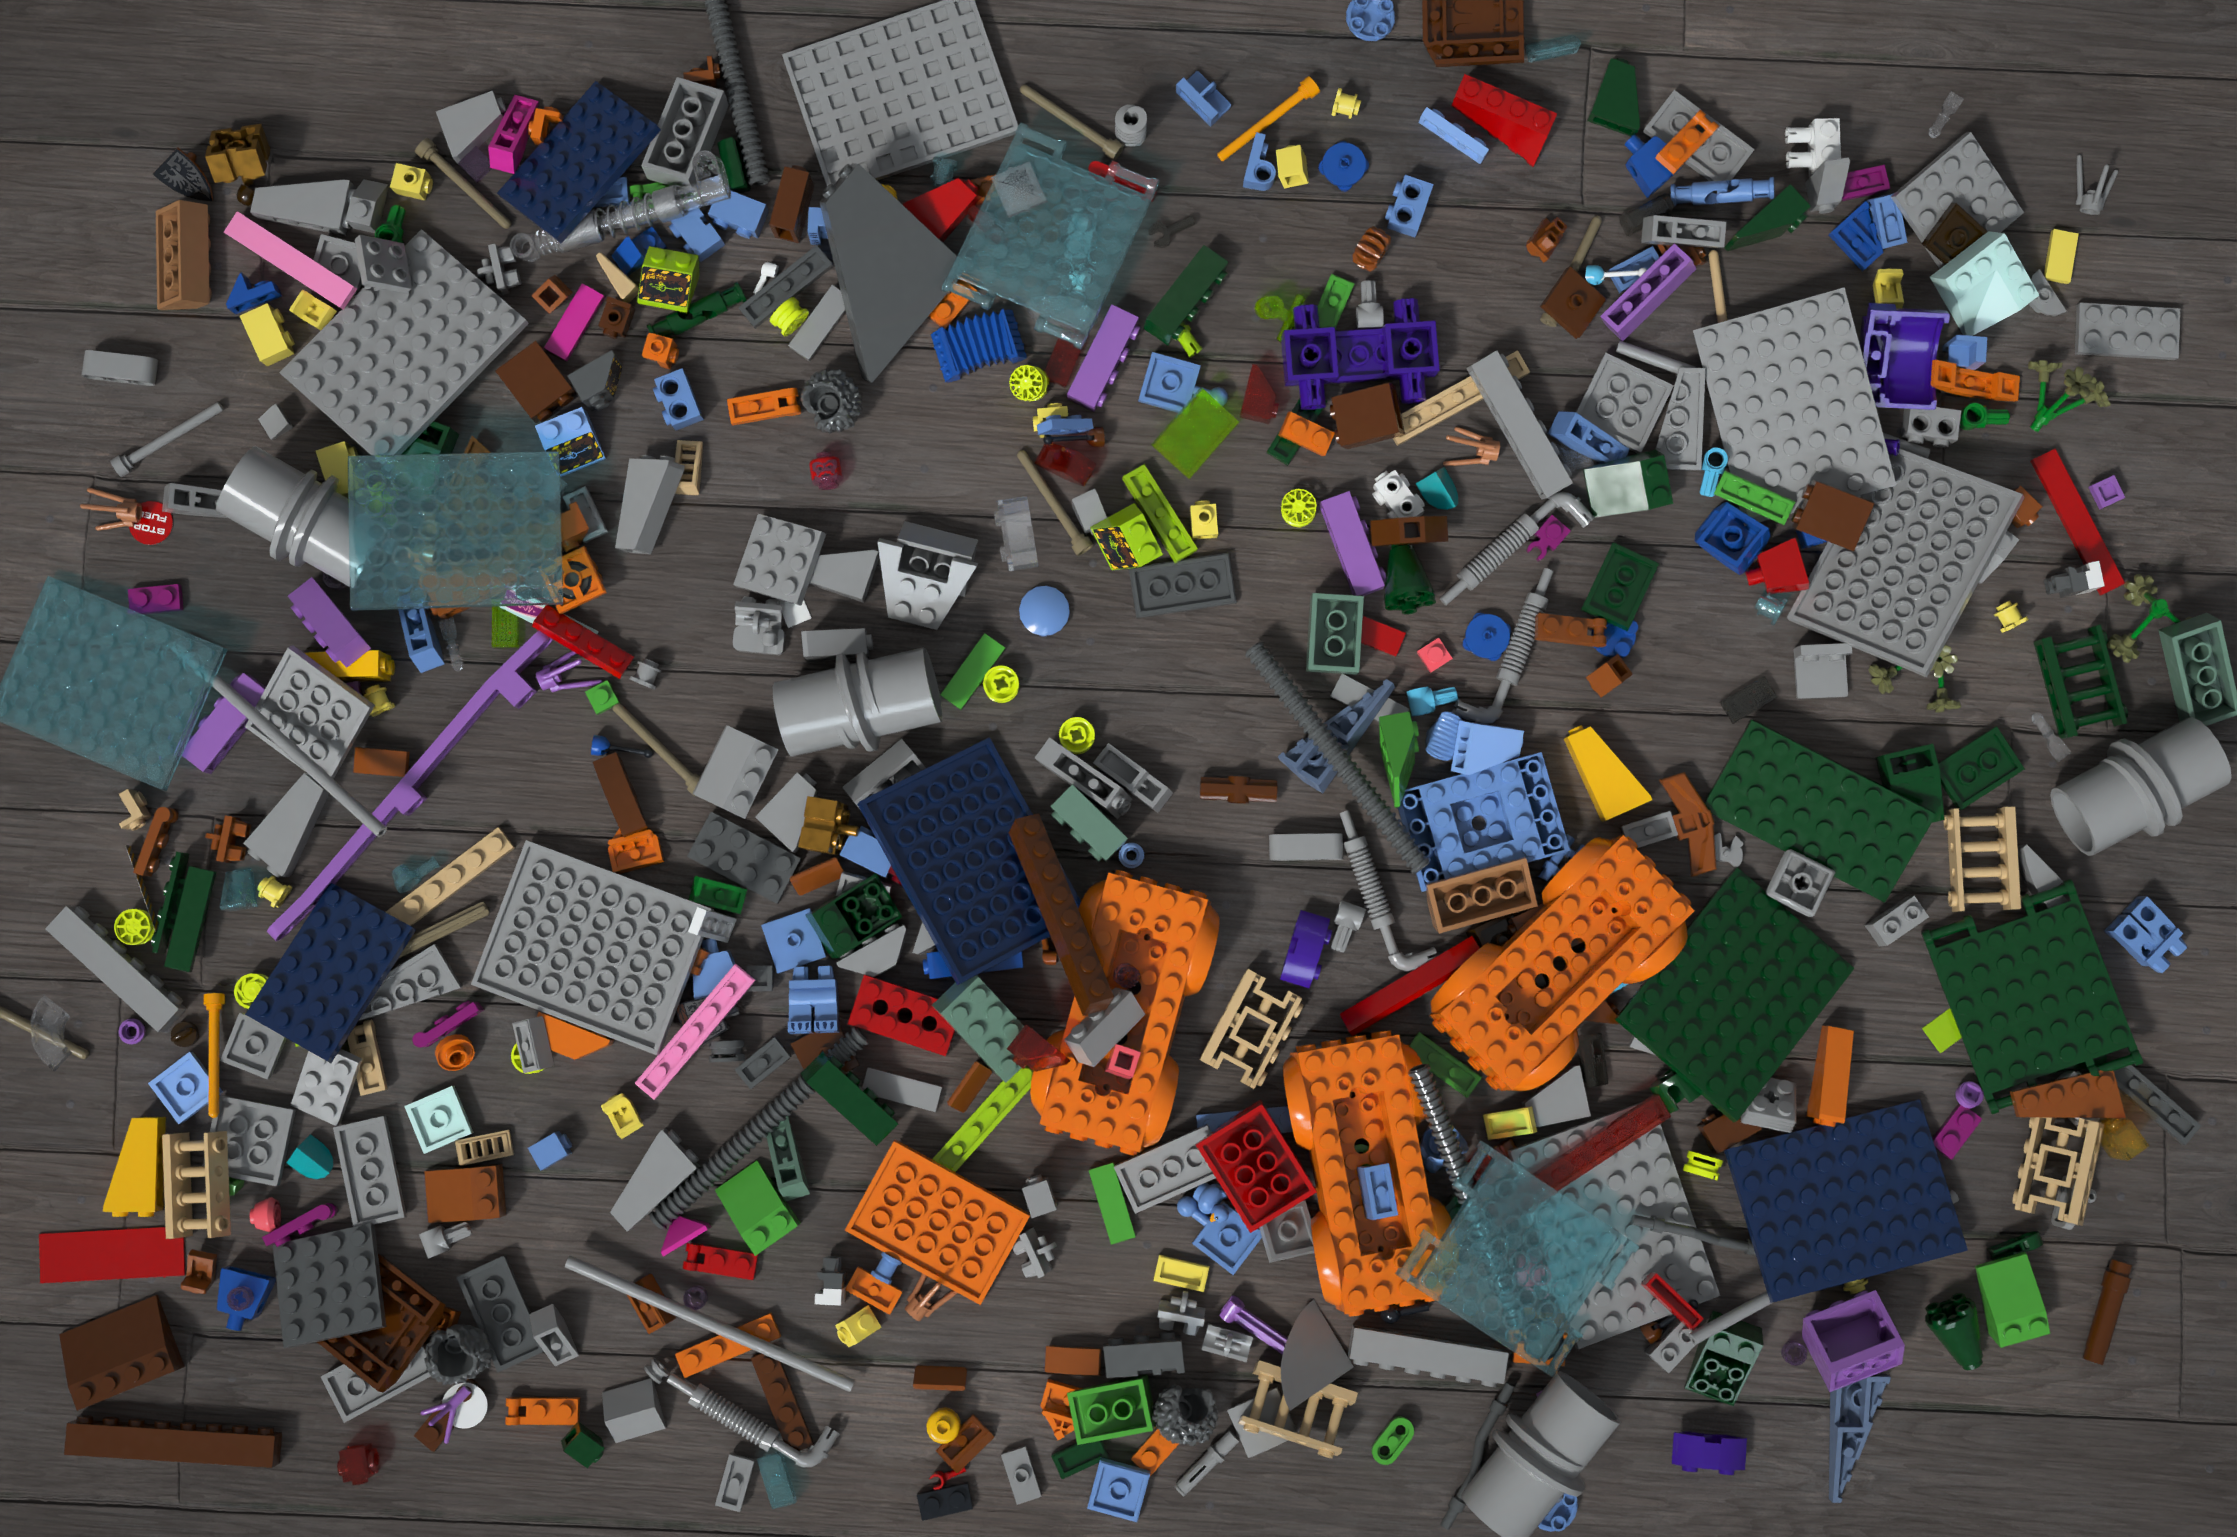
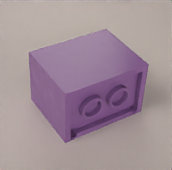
M1876 1290L1869 1293L1868 1291H1862L1856 1294L1854 1299L1846 1302L1843 1300L1834 1302L1828 1309L1811 1311L1803 1318L1802 1338L1829 1392L1901 1365L1903 1362L1905 1344Z

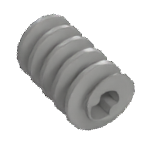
M1133 104L1125 105L1117 111L1115 116V136L1125 146H1140L1146 138L1147 114L1142 107Z

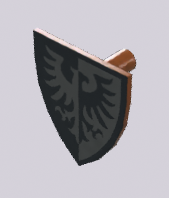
M177 147L153 173L162 183L184 196L197 200H214L211 186L205 174L195 163L197 156L192 152L186 154Z

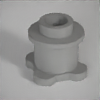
M644 659L643 663L638 661L639 667L635 676H630V680L655 690L654 681L658 672L661 673V670L657 669L659 664L648 659Z

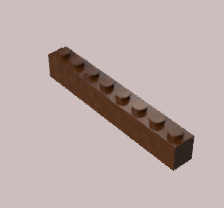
M1037 813L1015 819L1009 835L1081 1013L1084 1016L1105 1010L1113 1000L1114 995L1041 817Z
M83 1415L77 1416L76 1420L67 1423L64 1455L273 1468L280 1464L282 1432H274L273 1427H258V1430H248L246 1425H234L232 1429L222 1428V1424L215 1423L206 1424V1427H196L197 1423L181 1422L180 1426L171 1425V1421L167 1420L154 1421V1424H145L144 1419H129L128 1422H119L117 1417H104L102 1421L93 1420V1416Z

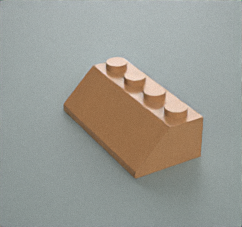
M178 200L156 211L157 310L198 309L210 304L212 291L209 287V276L211 273L209 250L211 241L208 238L210 215L208 214L207 204Z
M1526 857L1426 884L1427 904L1432 924L1439 934L1538 906Z

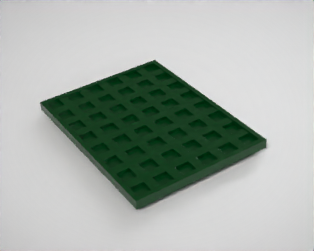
M1738 867L1730 873L1687 927L1688 938L1682 951L1663 970L1646 979L1615 1018L1620 1025L1733 1123L1739 1120L1854 970L1853 966L1781 904L1767 896L1766 891Z

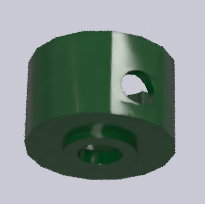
M1672 1069L1663 1073L1649 1086L1667 1114L1679 1110L1677 1103L1684 1098L1691 1103L1701 1096L1697 1090Z

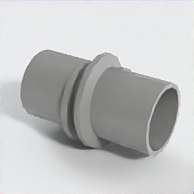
M257 446L250 448L228 478L216 504V511L270 541V556L281 561L289 556V563L295 567H301L307 562L352 589L357 590L381 557L392 535L394 525L337 493L339 479L331 475L321 484L316 481V471L311 469L304 474Z
M924 647L871 660L868 659L865 652H860L856 654V663L850 664L846 656L841 653L836 655V665L833 669L774 682L773 702L777 723L786 750L791 757L842 745L853 749L857 748L860 742L866 751H877L881 736L943 722L942 703L937 679L930 656Z
M2190 717L2139 744L2125 738L2111 743L2107 751V758L2100 761L2099 765L2053 788L2050 794L2051 803L2061 827L2072 843L2081 852L2091 856L2141 830L2150 836H2158L2164 832L2165 824L2168 826L2178 825L2183 817L2182 808L2230 783L2232 778L2231 767L2223 748L2210 729L2200 720Z
M1561 1371L1555 1374L1522 1417L1512 1413L1506 1416L1505 1421L1511 1428L1509 1433L1500 1429L1493 1431L1491 1435L1498 1444L1497 1449L1461 1493L1462 1499L1468 1508L1501 1537H1530L1553 1507L1561 1502L1564 1498V1493L1576 1497L1581 1495L1586 1488L1580 1473L1621 1423L1618 1416L1598 1396L1579 1381Z

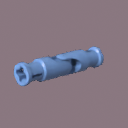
M1770 177L1768 180L1754 181L1752 178L1693 182L1692 185L1685 186L1671 184V206L1683 203L1706 205L1727 202H1749L1755 198H1775L1774 177Z

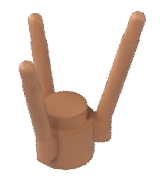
M1455 427V431L1479 441L1451 435L1446 436L1447 440L1477 447L1476 455L1480 456V458L1444 461V466L1488 465L1490 460L1497 461L1500 441H1495L1491 437L1482 436L1460 427Z
M87 488L89 493L122 503L117 504V507L95 504L80 505L82 509L116 512V517L122 520L96 526L95 529L97 531L124 526L134 527V522H140L142 506L141 503L136 502V499L124 498L98 489Z
M922 1273L913 1292L907 1298L909 1303L906 1305L905 1310L915 1320L921 1321L924 1316L928 1318L936 1309L954 1297L957 1292L952 1290L929 1307L932 1304L930 1301L931 1297L941 1287V1284L936 1283L925 1296L923 1294L918 1295L927 1278Z

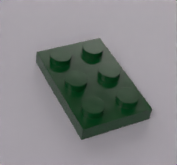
M1613 542L1581 610L1597 618L1606 619L1608 623L1628 631L1659 563Z
M1997 726L1938 762L1941 785L1959 810L1964 809L2025 770Z

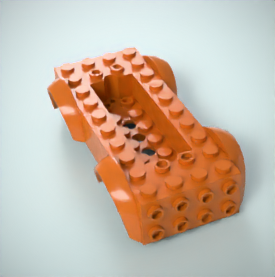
M1622 835L1610 840L1596 837L1587 843L1544 888L1541 893L1544 906L1503 946L1487 943L1477 950L1452 974L1431 1000L1432 1013L1430 1016L1434 1019L1432 1022L1434 1027L1441 1033L1446 1032L1452 1038L1450 1040L1451 1045L1457 1051H1464L1467 1054L1469 1064L1475 1070L1479 1071L1481 1069L1487 1076L1486 1082L1494 1090L1499 1088L1500 1091H1527L1537 1088L1555 1077L1565 1068L1577 1052L1579 1047L1577 1026L1621 983L1634 984L1654 976L1670 964L1685 946L1688 938L1685 920L1695 911L1690 906L1692 904L1691 901L1672 887L1674 884L1670 878L1664 874L1661 875L1655 869L1656 864L1646 855L1643 856L1637 850L1638 845L1630 837ZM1575 938H1580L1585 943V949L1582 953H1575L1571 948V943ZM1557 956L1565 960L1566 965L1562 971L1556 970L1553 966V960ZM1540 973L1547 975L1549 978V984L1544 989L1538 988L1535 984V978Z
M1116 870L1115 874L1108 873L1106 880L1093 884L1087 890L1078 910L1111 990L1115 987L1127 990L1126 985L1130 980H1138L1141 984L1140 992L1134 995L1145 1015L1127 1033L1128 1039L1121 1045L1141 1052L1134 1076L1131 1079H1126L1105 1072L1111 1050L1095 1067L1078 1062L1064 1039L1088 1015H1082L1074 996L1066 1029L1053 1033L1046 1040L1038 1055L1032 1075L1030 1094L1033 1107L1041 1115L1040 1124L1046 1126L1045 1131L1055 1134H1063V1131L1069 1132L1070 1138L1079 1141H1087L1088 1138L1094 1139L1095 1145L1104 1148H1112L1113 1145L1119 1146V1152L1134 1156L1137 1155V1152L1144 1151L1146 1147L1158 1143L1167 1126L1179 1076L1178 1064L1169 1056L1185 996L1198 993L1207 977L1217 943L1220 922L1218 913L1211 906V901L1206 899L1207 895L1205 893L1190 890V893L1186 894L1182 892V888L1179 886L1165 883V887L1157 886L1158 882L1156 880L1141 876L1138 881L1132 879L1133 875L1130 873Z
M1391 1030L1371 1033V1038L1366 1039V1035L1347 1037V1043H1341V1039L1321 1042L1322 1047L1316 1048L1315 1044L1297 1046V1052H1291L1288 1059L1283 1063L1284 1085L1294 1138L1298 1147L1309 1150L1320 1211L1311 1219V1231L1322 1293L1326 1302L1335 1305L1336 1309L1344 1312V1314H1348L1350 1317L1363 1315L1365 1309H1374V1312L1388 1310L1391 1304H1399L1400 1307L1414 1305V1300L1424 1299L1425 1302L1440 1300V1295L1447 1294L1445 1282L1455 1272L1458 1263V1243L1455 1228L1445 1206L1438 1199L1428 1194L1416 1127L1424 1121L1427 1114H1424L1422 1111L1424 1107L1420 1106L1421 1099L1417 1098L1418 1092L1414 1091L1415 1084L1411 1083L1412 1077L1408 1075V1072L1411 1068L1421 1065L1422 1062L1416 1051L1409 1045L1401 1042L1399 1035H1392ZM1360 1138L1367 1140L1369 1144L1367 1152L1363 1154L1357 1153L1354 1148L1356 1140ZM1389 1163L1398 1215L1376 1220L1366 1219L1357 1167L1364 1164L1372 1166Z

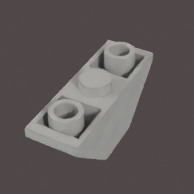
M898 923L884 930L885 936L879 939L873 936L862 942L863 948L856 952L852 949L840 957L841 960L836 962L838 967L872 977H877L895 967L899 963L908 932L906 925L900 927Z

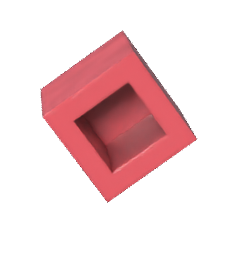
M1116 1044L1111 1050L1105 1072L1131 1079L1134 1076L1141 1052Z

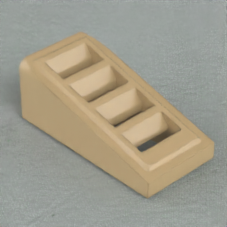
M599 252L596 257L622 301L630 303L639 293L638 286L602 252Z
M677 440L675 462L684 465V471L693 472V475H682L675 494L699 495L703 453L702 441ZM683 451H696L695 455L683 454ZM682 461H693L694 464H682Z
M510 1130L455 1140L460 1166L514 1155ZM502 1136L504 1152L499 1151L497 1137ZM487 1139H491L493 1154L490 1155ZM477 1141H480L483 1156L480 1157L478 1156ZM467 1143H469L472 1158L468 1159Z

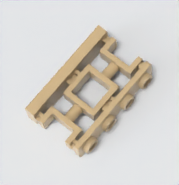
M1246 969L1199 1060L1216 1069L1219 1068L1223 1058L1245 1069L1240 1082L1255 1089L1256 1085L1262 1086L1268 1074L1264 1071L1268 1062L1274 1063L1280 1051L1276 1048L1281 1039L1283 1041L1286 1040L1292 1027L1288 1026L1292 1017L1297 1018L1304 1005L1300 1003L1302 997L1290 991H1287L1282 1001L1261 991L1260 989L1266 978L1250 969ZM1255 981L1257 984L1252 992L1264 998L1258 1010L1255 1011L1244 1006L1241 1014L1237 1013L1252 982ZM1289 1000L1293 1003L1277 1033H1274L1273 1030L1277 1022L1266 1017L1271 1005L1274 1003L1285 1009ZM1247 1013L1270 1024L1258 1047L1236 1036ZM1230 1026L1233 1029L1228 1037L1240 1044L1233 1057L1221 1051L1215 1060L1212 1057ZM1265 1046L1269 1047L1252 1079L1249 1078L1253 1068L1242 1062L1248 1049L1261 1054Z
M2030 1117L2029 1128H2032L2030 1139H2026L2024 1144L2026 1159L2025 1163L2020 1165L2018 1178L2021 1179L2019 1189L2016 1188L2013 1194L2015 1209L2035 1214L2037 1202H2042L2060 1207L2057 1220L2083 1226L2105 1124L2079 1118L2076 1131L2054 1126L2056 1118ZM2043 1129L2059 1132L2056 1147L2044 1144L2040 1146ZM2069 1135L2082 1138L2085 1136L2082 1154L2066 1150ZM2048 1151L2071 1156L2066 1182L2043 1176ZM2033 1179L2048 1183L2045 1198L2031 1194L2029 1196ZM2058 1185L2072 1189L2074 1187L2071 1205L2055 1201Z

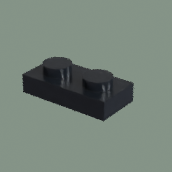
M968 1482L917 1493L922 1521L973 1509Z

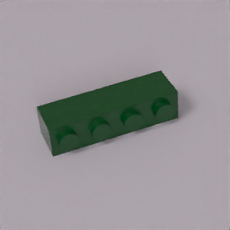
M1203 245L1148 315L1143 329L1167 346H1169L1173 339L1177 341L1185 331L1183 326L1188 320L1192 322L1198 315L1200 304L1202 302L1206 304L1214 293L1212 290L1216 284L1220 286L1228 275L1226 272L1228 261Z
M822 1051L801 1073L802 1077L808 1085L877 1146L898 1125V1122L893 1117L896 1112L887 1103L881 1105L877 1101L879 1097L869 1087L864 1090L859 1085L861 1080L852 1071L846 1073L842 1069L844 1065L833 1054L829 1058Z

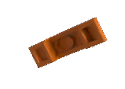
M1932 360L1931 386L1936 389L1971 398L2018 401L2020 376L2002 372L1991 374L1956 367V363Z

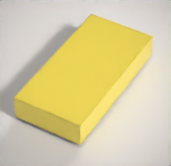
M2057 229L2051 231L2044 277L2047 281L2064 284L2071 282L2078 233Z
M1532 1106L1483 1115L1488 1140L1537 1132Z
M1159 1255L1153 1281L1204 1292L1209 1266Z

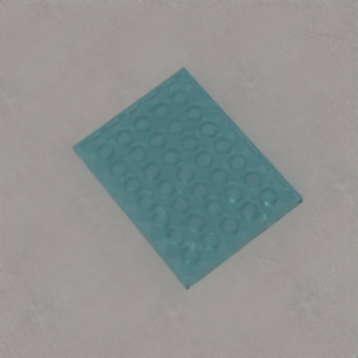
M559 452L348 456L351 610L563 605Z
M47 576L0 684V722L167 791L211 690L213 680L217 676L228 649Z

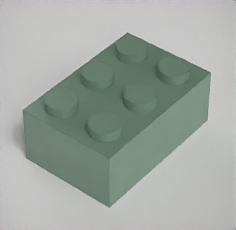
M1311 594L1306 672L1351 675L1359 673L1364 596Z
M1071 785L1051 805V809L1054 811L1051 814L1052 817L1062 827L1067 824L1072 829L1069 832L1070 835L1079 844L1085 842L1090 847L1088 852L1098 862L1103 859L1107 863L1128 841V838L1074 785Z

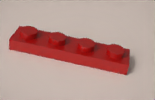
M547 604L533 621V628L541 631L618 679L623 676L633 662L634 656L566 615L560 614Z

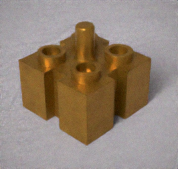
M262 124L242 126L241 130L232 131V128L211 131L209 139L211 146H207L205 158L214 183H231L236 181L238 176H241L243 184L250 186L254 183L253 179L265 176L266 160L269 159L271 150Z
M807 796L804 812L805 820L801 828L798 847L810 851L839 855V851L845 845V835L857 837L859 833V827L848 825L850 810H847L848 805L834 800Z

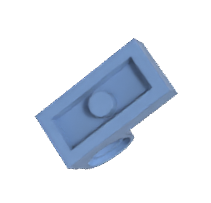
M1258 132L1255 134L1243 181V187L1266 191L1274 184L1275 167L1272 163L1260 159H1265L1269 144L1264 143L1266 134ZM1264 171L1269 174L1270 178L1261 180L1257 177V174Z
M1894 193L1867 200L1870 207L1868 211L1872 223L1876 225L1877 236L1882 249L1908 243L1902 213L1891 198Z

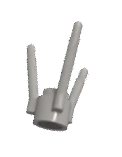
M2077 155L2076 205H2081L2080 211L2082 213L2099 215L2114 184L2118 170L2113 171L2103 193H2101L2109 170V165L2106 164L2096 191L2087 190L2086 194L2083 195L2082 156Z

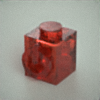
M371 1443L349 1446L339 1451L340 1460L337 1463L339 1475L343 1477V1483L352 1481V1485L364 1484L368 1482V1478L378 1473L379 1455L377 1449L372 1448Z

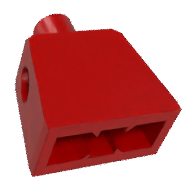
M1796 538L1757 555L1759 568L1745 571L1748 585L1752 586L1763 582L1767 594L1809 589V580Z

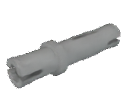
M1229 1430L1213 1446L1210 1445L1207 1448L1208 1451L1174 1485L1176 1490L1185 1497L1218 1463H1222L1225 1460L1224 1457L1240 1442L1239 1439Z

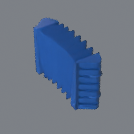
M1001 309L999 316L993 311L990 317L983 312L982 318L975 314L973 320L966 316L964 325L957 320L956 328L949 324L948 331L941 327L931 334L934 344L933 348L936 351L945 382L960 380L963 372L970 374V369L975 372L976 367L978 366L982 369L984 363L990 367L991 361L997 365L999 360L1005 364L1006 359L1014 364L1027 358L1013 310Z

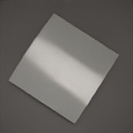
M1278 1387L1268 1390L1259 1421L1273 1426L1282 1399ZM1255 1396L1252 1399L1229 1407L1227 1410L1248 1458L1288 1441L1259 1431L1258 1434L1245 1431L1243 1429L1244 1425L1238 1424L1239 1418L1250 1416ZM1288 1413L1284 1429L1298 1434L1293 1420Z

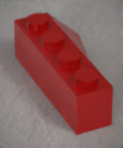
M1464 74L1451 105L1476 125L1482 126L1493 138H1497L1507 145L1508 149L1513 153L1519 154L1527 160L1526 162L1532 167L1535 165L1557 115L1553 111Z

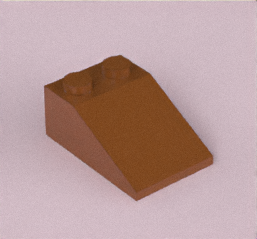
M503 1164L424 1171L428 1223L482 1220L506 1216Z

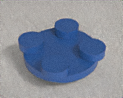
M1340 141L1326 151L1323 160L1319 163L1318 170L1322 175H1325L1329 182L1336 185L1339 190L1346 192L1351 189L1352 185L1361 180L1364 173L1368 170L1369 162L1357 146L1346 141Z
M1477 613L1466 628L1462 646L1465 650L1471 651L1480 658L1497 661L1509 644L1511 627L1496 615Z
M1633 620L1628 631L1607 622V629L1604 630L1607 644L1605 647L1594 648L1607 657H1614L1617 654L1621 658L1626 657L1636 640L1637 622ZM1591 630V636H1594V630Z

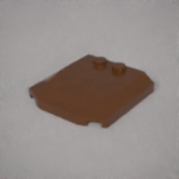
M1422 0L1423 44L1436 67L1524 63L1523 0Z
M378 1254L386 1327L317 1343L374 1389L383 1393L398 1381L443 1317L445 1304L384 1256Z

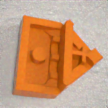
M619 828L614 837L608 841V853L612 872L622 874L664 862L659 837L649 829L641 830L624 838Z
M1048 1379L1040 1405L1042 1408L1041 1413L1046 1417L1053 1429L1056 1439L1060 1440L1068 1433L1074 1431L1067 1393L1082 1388Z

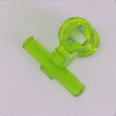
M1297 294L1290 310L1284 308L1283 301L1277 296L1261 297L1255 304V312L1261 319L1277 318L1284 322L1276 338L1277 341L1281 342L1284 330H1291L1294 326L1293 308L1303 305L1305 297ZM1267 303H1270L1269 307L1272 308V312H1269V308L1266 306Z

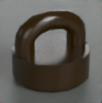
M191 1022L177 1023L171 1031V1041L179 1047L193 1046L199 1038V1030Z

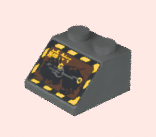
M611 350L567 375L582 402L591 412L594 410L601 411L610 405L609 402L614 399L623 364Z

